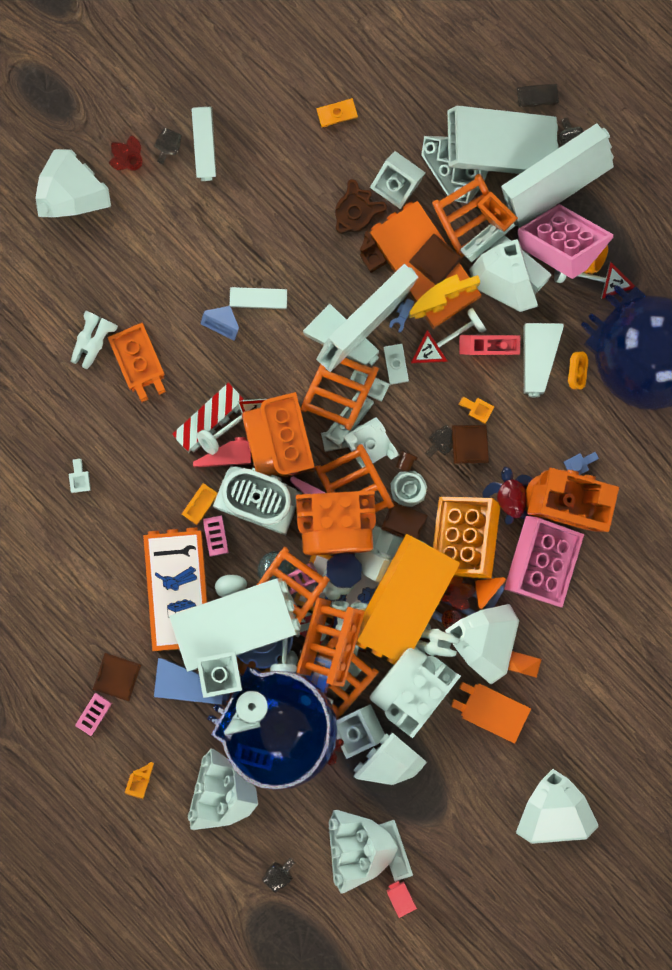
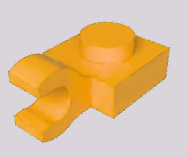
M463 397L458 404L470 410L468 416L483 424H486L494 409V406L479 398L474 403Z

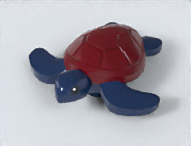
M504 467L501 472V478L504 483H490L485 487L482 496L483 498H489L494 493H498V504L506 513L504 522L506 525H509L514 521V518L520 517L525 519L526 516H529L527 511H525L526 490L524 485L528 486L533 478L527 475H519L514 480L512 470Z

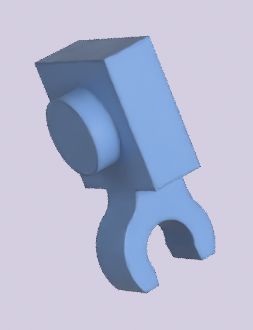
M407 298L405 303L401 302L397 311L400 315L398 318L391 320L389 328H392L393 324L398 323L400 325L398 332L401 333L403 331L404 323L414 305V301Z
M596 452L584 458L580 453L563 463L567 471L574 470L581 475L589 471L588 464L599 458Z

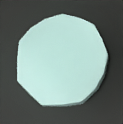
M416 471L399 472L390 483L392 497L398 504L413 507L424 501L427 485L424 478Z

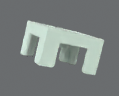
M377 417L343 436L351 451L356 450V447L362 444L372 463L386 455L390 459L399 455L386 435L383 424ZM360 456L355 458L360 468L365 467Z

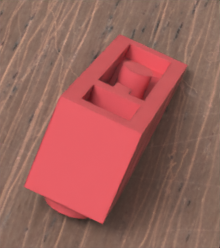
M460 335L459 354L520 355L521 335Z
M236 437L235 441H230L219 447L218 452L211 455L208 453L194 461L193 466L252 465L248 440H246V437Z
M398 880L389 885L390 889L386 891L399 918L417 909L404 881L400 883Z

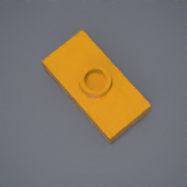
M353 98L316 108L321 128L358 118Z
M203 483L181 515L198 525L215 501L218 493Z

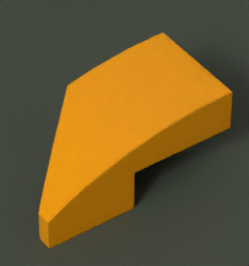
M153 762L133 771L125 790L126 795L144 799L154 766Z

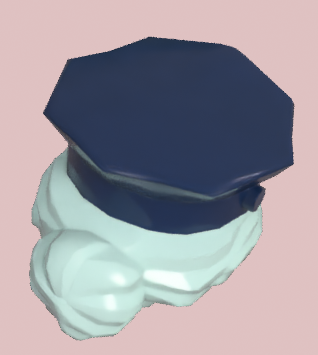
M337 553L327 561L323 577L327 576L330 581L323 590V593L329 600H338L340 595L348 594L354 589L356 583L361 580L362 564L353 554Z

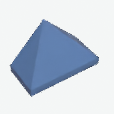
M230 306L204 311L200 323L233 341L236 339L239 329Z

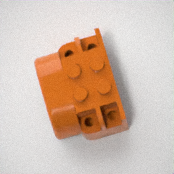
M296 392L264 400L260 408L242 413L255 471L268 476L279 475L281 477L296 476L309 471L315 472Z
M549 468V470L543 471L541 475L533 478L526 488L527 513L549 522L570 525L594 532H609L619 487L597 481L595 476L579 475V472L574 470L564 471Z
M375 490L296 495L297 526L302 534L303 553L305 555H331L372 551V530L376 524Z

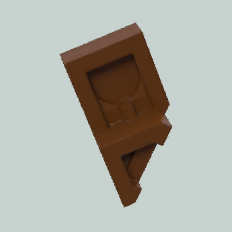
M366 231L360 248V257L369 272L372 273L387 263L377 248L375 241L369 232Z

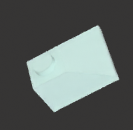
M235 651L196 659L203 698L242 691Z

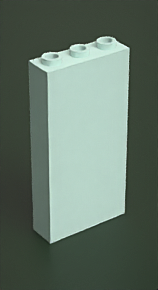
M455 106L447 110L449 167L521 174L559 148L557 142V117L465 106Z
M596 123L501 186L507 208L518 217L514 223L519 228L547 212L614 167L612 160L614 156L610 150L612 146L608 139L610 135L605 128H601Z
M405 264L400 267L328 337L316 360L331 372L405 300L418 279L415 271Z
M276 578L170 615L169 617L187 672L198 669L196 660L198 658L234 651L237 656L300 634L299 629H301L299 620L294 617L293 611L295 608L292 600L288 599L286 593L288 592V586L282 578Z

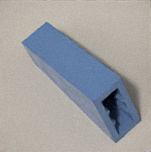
M158 658L154 697L226 705V701H229L230 693L203 698L198 672H187L186 667L168 659Z

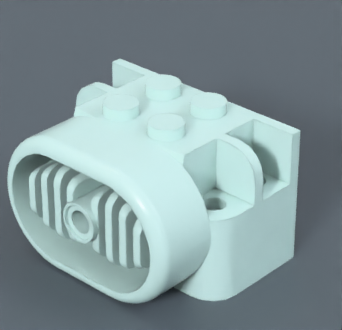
M230 466L222 481L213 507L286 536L296 510V495H301L302 492L282 483L281 478L262 474L255 471V468L251 470Z
M415 646L414 649H407L396 664L391 667L371 693L370 700L384 710L385 716L413 738L461 676L438 658L427 656Z

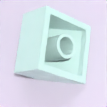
M394 151L386 159L370 188L401 209L415 191L426 172Z
M371 704L330 723L346 759L379 744V741L385 735Z

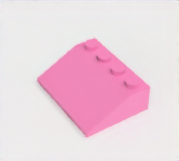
M560 204L518 229V241L522 250L571 279L586 271L613 239L612 233Z
M526 516L504 589L562 608L584 534L541 518Z

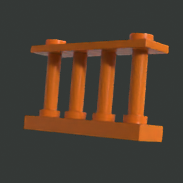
M317 597L296 673L311 676L313 671L328 676L326 683L344 687L365 611L347 607L345 612L330 607L331 600ZM327 615L344 619L341 631L325 626ZM322 633L339 638L336 649L319 645ZM317 652L333 657L330 669L314 664Z

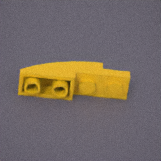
M454 275L443 280L421 296L410 310L409 317L419 319L426 316V312L433 310V313L443 310V306L447 304L446 297L453 299L465 290L467 293L477 290V286L480 285L479 276L476 275L460 281L458 275Z

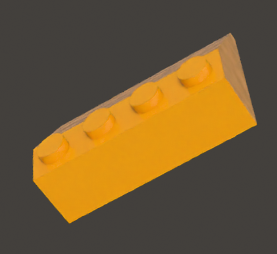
M439 497L433 548L460 562L454 574L455 576L492 579L500 506L493 498Z

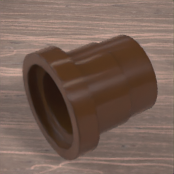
M400 450V457L396 467L409 472L414 460L417 461L418 457Z

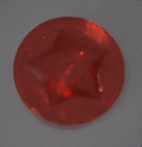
M447 610L442 615V624L444 627L449 628L462 619V616L456 610Z

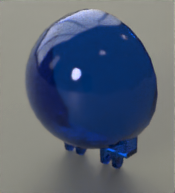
M615 285L614 290L623 298L622 302L620 303L613 295L607 294L606 299L616 308L604 322L592 313L588 316L598 326L596 331L585 322L581 324V327L591 335L584 345L595 354L598 373L604 385L615 397L639 409L658 410L672 407V299L661 296H647L636 286L628 294L620 286Z
M247 667L244 674L239 672L242 691L233 693L226 708L215 704L213 709L222 714L220 719L214 715H209L208 720L216 725L211 736L222 742L227 758L235 771L251 784L264 789L285 790L296 788L311 781L324 769L331 759L336 746L337 720L330 700L323 690L310 679L296 673L285 671L262 673L255 668ZM248 691H256L262 694L267 701L268 711L264 719L260 721L261 727L225 735L224 731L237 712L236 703L238 698Z

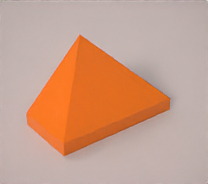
M491 191L477 204L487 221L503 232L518 219Z
M504 577L475 581L477 605L480 610L483 609L506 579Z
M512 651L508 670L537 678L541 659Z

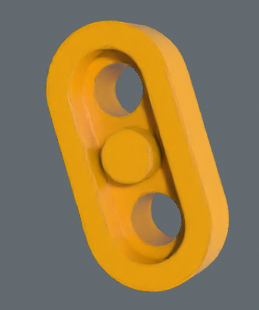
M574 352L570 358L568 384L574 390L583 389L586 385L588 356L585 352Z

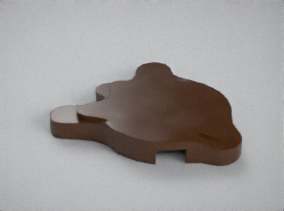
M350 179L347 183V192L339 200L335 209L337 232L344 234L366 228L375 215L387 210L386 203L382 201L371 202V191L360 189L357 181Z

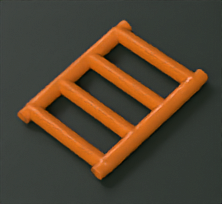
M476 174L474 180L442 200L432 202L456 253L462 258L464 255L460 249L467 243L461 246L458 237L487 219L482 213L455 231L450 223L477 207V204L489 193L481 174ZM477 186L482 193L480 196L446 216L443 210L445 206Z
M345 358L340 363L368 374L363 385L329 372L320 364L300 410L301 412H312L344 425L345 429L351 431L379 368L376 366L371 368L348 358ZM325 377L360 391L357 401L355 402L318 387L322 378ZM314 395H320L352 408L349 418H344L312 405L311 401Z
M362 444L358 445L356 450L328 464L315 466L317 475L327 493H336L335 489L369 473L374 484L360 491H379L383 501L375 504L376 512L387 507L388 509L394 507L389 493ZM359 456L361 457L365 467L330 483L326 475L327 472Z
M283 547L257 585L268 582L274 575L277 578H282L288 586L307 599L301 609L294 604L295 610L293 611L296 615L295 618L301 623L330 579L327 576L323 577L290 554L287 547ZM284 559L318 582L312 593L278 569Z
M331 638L325 647L336 648L339 638ZM318 653L319 656L333 660L331 656ZM354 653L351 662L367 676L360 682L350 672L347 673L346 680L355 687L350 695L340 686L331 685L329 687L344 700L339 707L333 703L331 708L328 707V710L333 713L332 716L336 720L344 714L379 673L377 669H371Z

